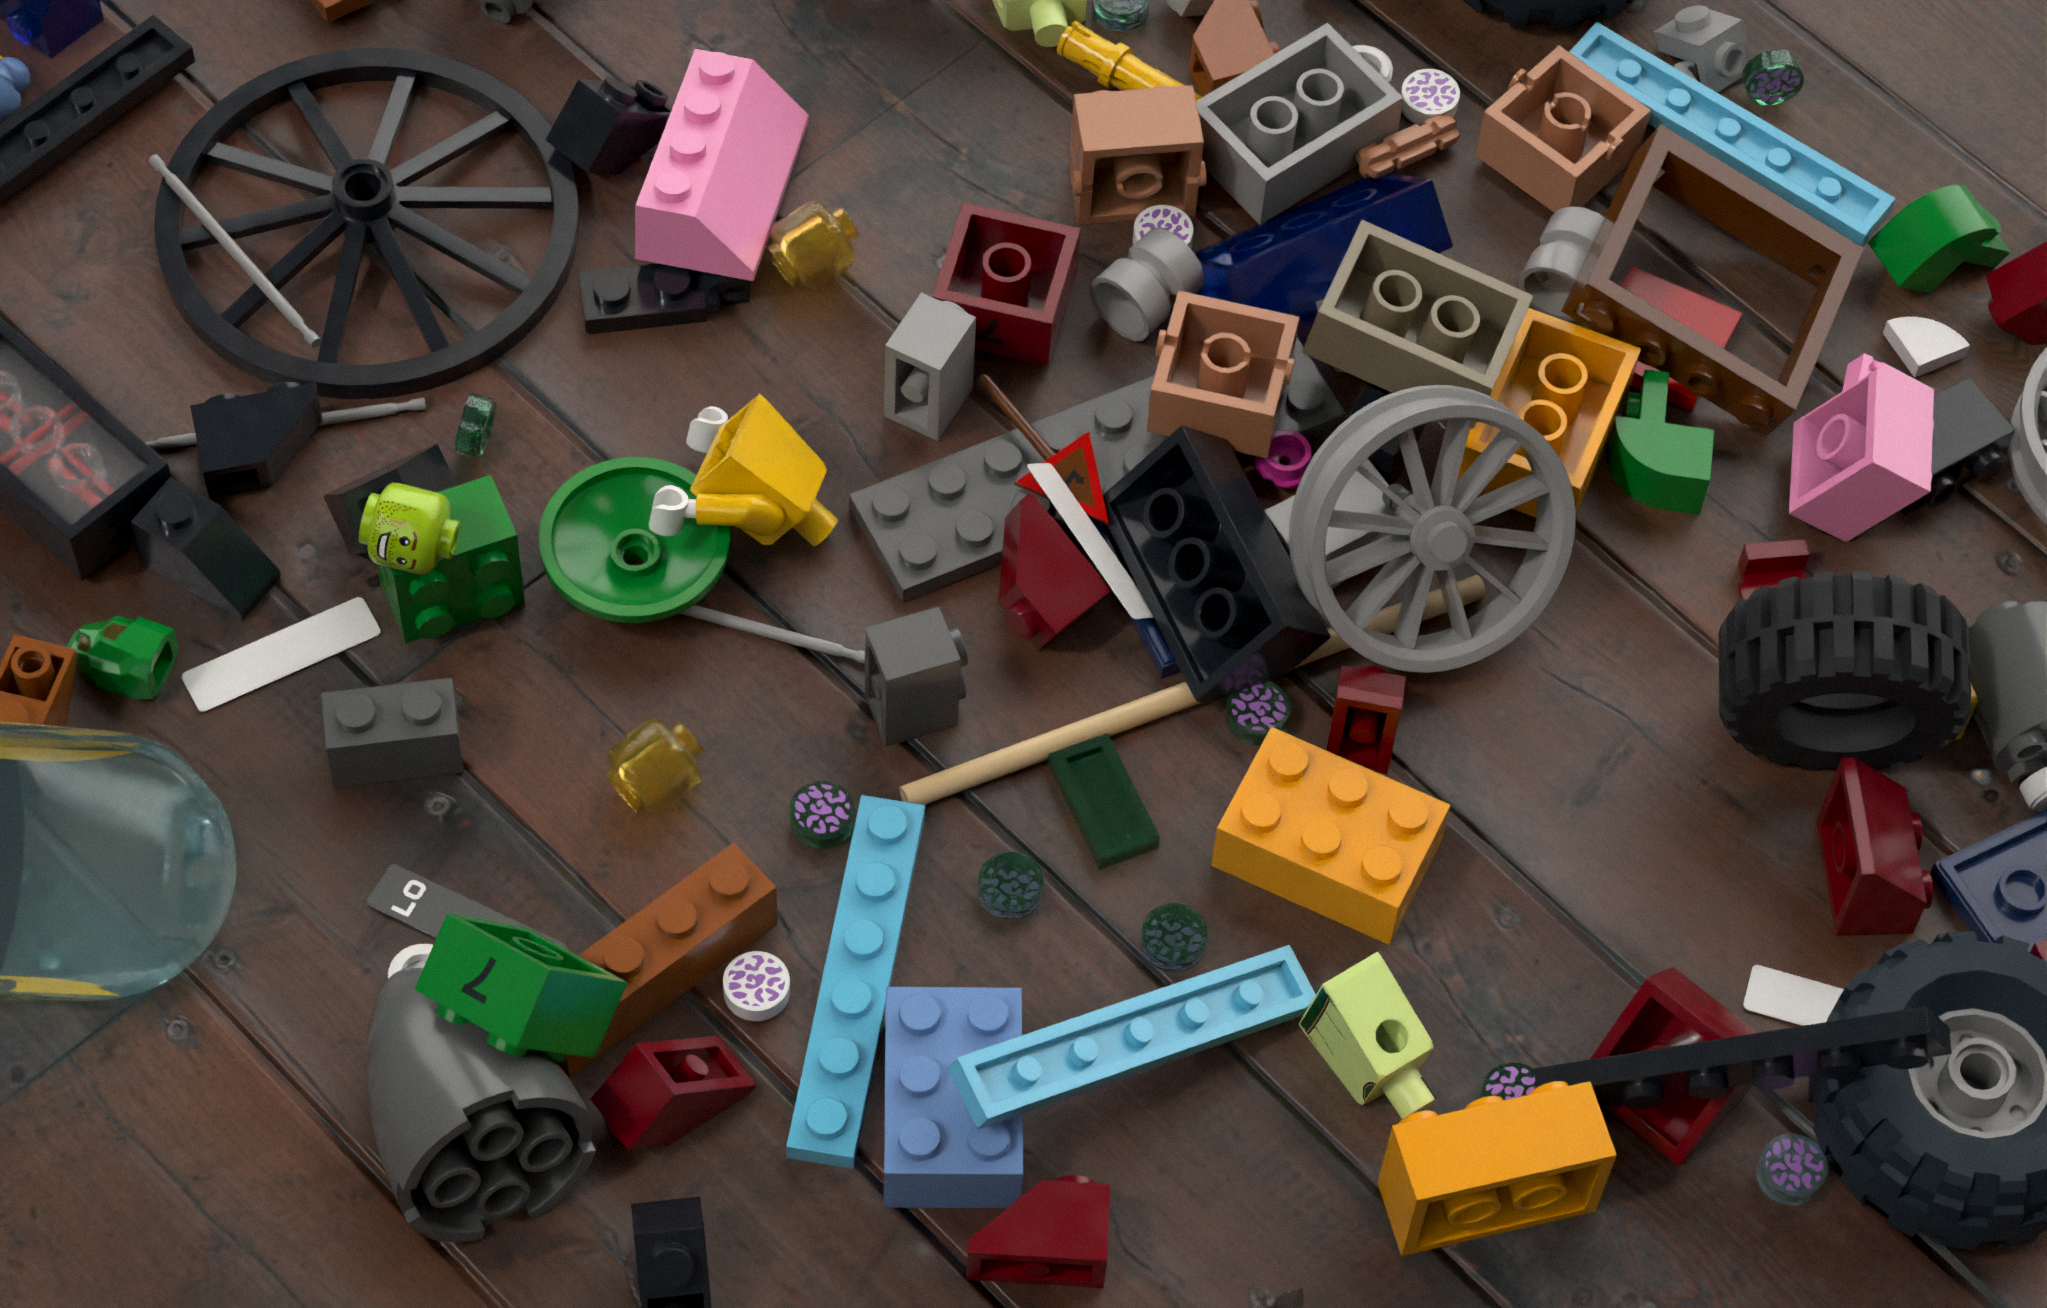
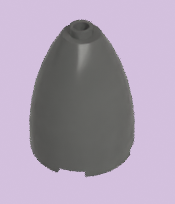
M423 968L402 969L394 973L378 993L369 1025L366 1053L367 1098L373 1133L385 1174L408 1224L416 1232L427 1238L444 1242L481 1240L485 1233L484 1227L524 1209H527L531 1218L535 1219L564 1198L589 1168L596 1152L591 1142L592 1115L569 1077L544 1051L528 1049L524 1057L505 1053L486 1042L489 1032L472 1022L456 1025L441 1018L435 1013L438 1003L414 990Z

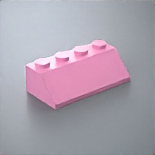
M694 50L635 205V259L754 281L808 126L809 115L753 59L727 55L721 52Z

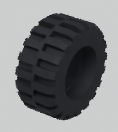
M1833 571L1814 573V577L1799 579L1795 576L1780 580L1776 587L1769 588L1763 586L1753 591L1747 600L1741 599L1732 608L1721 624L1718 633L1719 717L1723 722V726L1737 744L1741 743L1746 751L1755 756L1766 755L1770 762L1784 766L1788 763L1800 765L1801 769L1819 771L1820 768H1836L1837 771L1842 758L1852 757L1857 758L1875 770L1890 768L1892 763L1901 761L1908 764L1921 760L1926 752L1935 754L1944 749L1950 740L1954 741L1960 734L1971 715L1970 645L1967 621L1950 599L1945 595L1939 596L1934 588L1923 583L1912 585L1904 577L1890 574L1885 578L1871 576V572L1852 571L1851 575H1834Z

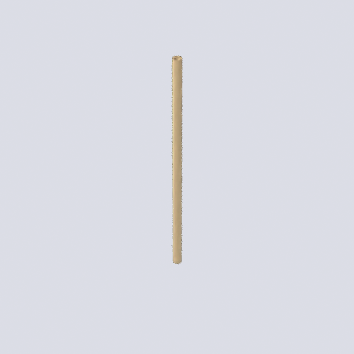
M1479 575L1456 582L1463 606L1486 598V588ZM1441 588L1428 593L1421 622L1447 612ZM1402 602L1381 609L1368 623L1366 628L1383 634L1395 632ZM1327 629L1331 638L1295 668L1351 647L1334 629ZM1185 681L899 787L900 795L903 802L926 805L1197 705L1200 702H1196Z

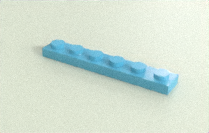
M1596 22L1571 49V54L1651 110L1648 124L1656 129L1662 124L1861 247L1865 245L1891 213L1896 200L1895 197L1602 24Z
M861 795L786 1146L787 1158L854 1169L885 1017L886 987H891L925 820V805Z
M1287 945L957 1057L948 1067V1071L978 1130L1303 1016L1316 994L1291 946Z

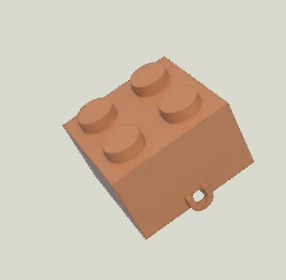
M1558 45L1529 72L1520 69L1511 79L1508 91L1484 111L1475 156L1554 213L1558 209L1569 206L1583 207L1630 164L1634 153L1643 144L1651 110Z
M1162 85L1148 89L1099 90L1092 93L1074 94L1069 175L1078 225L1135 221L1143 210L1156 205L1173 206L1182 210L1188 216H1195L1199 186H1206L1205 162L1202 161L1204 140L1193 85L1174 87Z
M1178 290L1167 331L1160 330L1156 345L1155 356L1160 358L1151 387L1146 432L1169 437L1183 425L1227 439L1233 451L1268 458L1286 385H1290L1292 370L1295 365L1293 356L1300 317Z

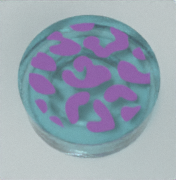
M1794 1133L1782 1134L1772 1138L1764 1146L1756 1165V1177L1761 1189L1773 1200L1786 1205H1801L1815 1198L1828 1172L1827 1159L1823 1155L1821 1148L1810 1138Z

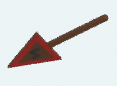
M987 374L981 375L979 378L980 385L1045 460L1043 463H1050L1056 469L1087 516L1109 526L1090 432L1088 431L1055 454L992 378ZM1031 472L1015 482L1016 486L1050 500Z

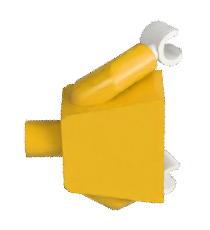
M760 393L729 420L727 414L722 409L710 406L704 408L698 414V418L690 422L686 439L687 445L696 451L707 453L690 488V491L697 498L688 499V495L679 487L673 485L664 486L654 496L649 520L650 530L661 536L678 534L683 528L685 518H696L697 525L735 526L740 528L762 545H772L793 528L813 547L821 543L832 532L838 522V519L815 499L827 472L824 462Z

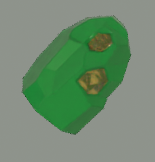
M115 616L107 621L85 624L73 634L66 646L76 649L78 655L76 668L83 676L102 690L133 700L153 699L161 693L174 668L179 652L173 628L139 616L135 620Z

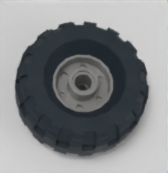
M1974 931L1937 934L1933 943L1927 944L1922 939L1914 942L1909 940L1885 951L1880 960L1868 970L1862 968L1845 987L1826 1021L1830 1022L1927 1006L1950 1027L1952 1054L1929 1057V1062L1922 1067L1896 1069L1883 1064L1863 1067L1859 1075L1847 1079H1828L1819 1074L1809 1076L1808 1102L1814 1103L1816 1114L1813 1130L1824 1156H1827L1829 1163H1838L1841 1167L1843 1174L1840 1182L1862 1206L1872 1202L1889 1215L1886 1221L1887 1225L1911 1237H1914L1917 1230L1938 1236L1939 1246L1975 1250L1980 1242H1990L1994 1248L2003 1246L2004 1249L2031 1243L2041 1232L2047 1230V962L2028 953L2029 943L2004 935L2001 937L1997 936L1994 943L1977 941V935Z

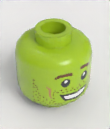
M391 483L384 488L380 495L371 493L361 519L359 543L367 545L369 557L376 564L418 575H426L436 567L440 557L452 559L459 539L461 522L450 519V503L445 495L401 483Z

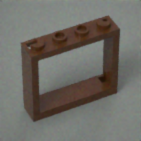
M1661 124L1634 153L1561 312L1588 327L1589 330L1641 348L1639 362L1652 366L1661 372H1668L1670 378L1682 384L1690 393L1705 398L1735 416L1742 424L1746 423L1768 436L1797 409L1864 248ZM1652 186L1818 287L1778 381L1609 280Z

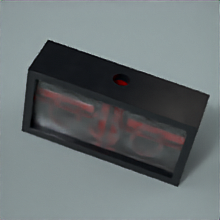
M1 318L0 508L83 581L135 539L131 521L171 477L169 465L161 456Z

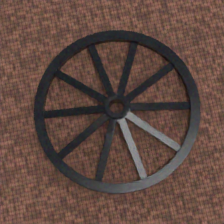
M359 48L309 56L263 73L241 85L217 102L183 138L172 156L167 169L175 174L190 192L208 161L321 195L320 197L217 221L234 240L325 218L264 274L278 291L341 233L344 234L345 240L317 361L298 358L274 350L238 330L244 322L270 300L255 283L220 315L203 297L190 275L184 260L183 251L219 242L204 225L182 229L187 205L166 183L164 176L156 200L154 219L155 244L163 279L174 305L199 339L230 364L264 382L273 385L285 382H296L301 385L316 383L319 397L338 399H377L429 390L480 370L504 355L539 324L557 300L572 268L579 239L580 215L578 195L570 160L545 140L552 127L529 101L507 84L469 64L431 53L396 48ZM364 81L395 82L368 158L353 160L310 91L344 83ZM416 84L458 95L491 112L488 116L390 171L387 168ZM291 99L336 172L334 176L326 175L222 143L255 116L276 104ZM510 127L523 139L536 156L550 186L406 187ZM407 208L554 209V221L550 242L544 258L534 277L531 278ZM396 227L519 295V297L488 325L469 337L449 345L393 233ZM365 244H377L428 346L429 354L382 364H338Z

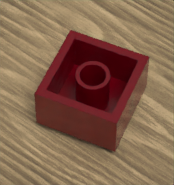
M963 202L932 297L940 301L953 302L963 308L968 314L976 317L975 350L1049 366L1078 270L1081 228Z

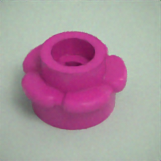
M1275 431L1268 458L1257 457L1255 459V469L1263 480H1270L1279 488L1297 487L1313 458L1311 446L1308 440L1296 431ZM1279 461H1288L1290 464L1287 466L1281 465Z

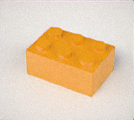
M1528 308L1489 397L1502 403L1519 418L1536 429L1556 451L1567 471L1572 486L1575 515H1577L1610 438L1615 416L1620 415L1627 393L1630 391L1641 348ZM1477 422L1474 429L1470 428L1457 481L1501 431L1499 428L1482 422ZM1520 447L1478 495L1479 497L1533 474L1529 462ZM1537 498L1511 509L1537 517Z
M1271 727L1217 827L1211 866L1390 945L1442 842L1450 804Z
M1555 1081L1537 1087L1526 1096L1504 1101L1499 1096H1487L1471 1102L1463 1110L1441 1115H1437L1434 1111H1420L1408 1115L1398 1124L1392 1125L1377 1183L1400 1254L1405 1256L1596 1212L1617 1154L1591 1082L1568 1086L1566 1082Z

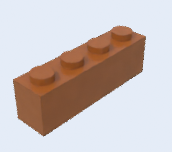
M735 842L578 955L626 981L627 985L596 1057L567 1054L564 1062H557L569 1079L778 924L777 887Z

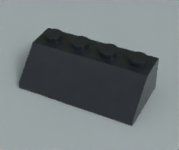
M1181 425L1103 494L1109 522L1108 528L1196 702L1206 703L1285 676L1331 638L1317 609L1309 603L1302 593L1293 571L1292 562L1227 439Z

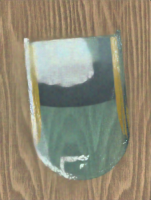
M0 721V1000L108 1001L139 995L173 979L193 963L212 942L223 924L234 893L236 879L235 842L230 822L217 795L211 792L205 782L188 766L189 763L178 754L161 744L129 733Z

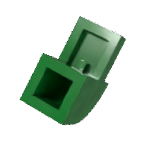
M1961 184L1945 186L1916 199L1898 212L1867 242L1898 287L1931 293L1963 261L1995 268L2011 253L1998 235L2002 228L1997 219L1980 206L1966 185Z
M1645 369L1639 392H1628L1623 417L1615 416L1606 449L1609 471L1618 486L1640 503L1658 509L1700 515L1711 478L1714 430L1665 423L1669 373Z

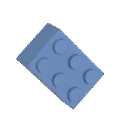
M886 987L884 1207L1008 1208L1021 1197L1023 1183V1114L977 1130L948 1071V1067L957 1057L1022 1036L1021 988Z

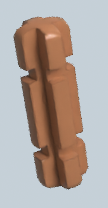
M1438 114L1424 120L1421 126L1415 124L1381 139L1379 145L1374 142L1360 148L1356 154L1360 174L1367 179L1371 177L1378 179L1392 173L1394 167L1401 169L1434 154L1437 148L1441 151L1455 145L1460 136L1456 129V120L1451 115L1443 116Z

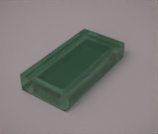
M1108 733L1048 754V767L1099 870L1159 848L1160 836Z

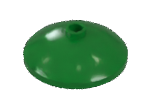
M624 457L592 465L571 477L556 491L548 502L540 522L539 551L541 562L549 581L556 591L573 606L604 620L621 623H645L679 614L699 602L710 592L721 577L728 560L729 526L697 525L696 518H685L681 532L676 535L661 536L652 532L649 528V520L654 496L658 490L664 486L673 485L685 491L688 499H696L697 497L690 491L696 474L675 463L661 459ZM631 560H642L645 562L641 565L627 564Z

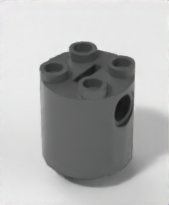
M2018 601L1999 603L1982 612L1976 618L1975 623L1969 628L1971 684L1978 699L1973 716L1988 745L1999 774L2008 776L2014 788H2019L2029 776L2047 766V601L2024 604Z

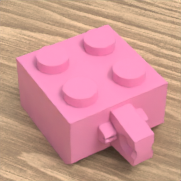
M1865 353L1848 363L1842 392L1794 422L1789 514L1844 542H1848L1930 493L1932 482L1934 389L1884 362L1874 360L1872 356Z

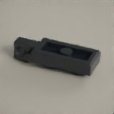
M659 263L579 272L585 329L589 335L707 322V315L721 311V305L750 302L749 280Z

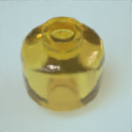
M811 200L777 221L771 227L770 235L773 243L767 246L766 250L779 272L791 287L800 283L807 289H818L855 263L856 254L851 241L857 238L859 233L841 206L830 211L822 202Z
M648 718L609 749L608 761L611 768L604 774L636 813L646 808L654 814H662L701 782L702 771L695 758L704 750L680 721L669 728L662 720Z

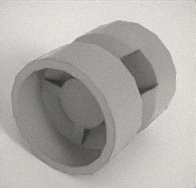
M1573 206L1558 209L1551 216L1539 239L1540 246L1532 252L1518 283L1520 290L1534 295L1530 306L1539 312L1558 319L1575 321L1561 312L1605 217L1589 209Z
M1154 228L1129 248L1128 258L1117 259L1093 280L1090 286V294L1099 314L1112 329L1130 340L1143 341L1170 316L1178 290L1192 294L1197 293L1204 286L1205 276L1196 255L1182 239L1165 229Z

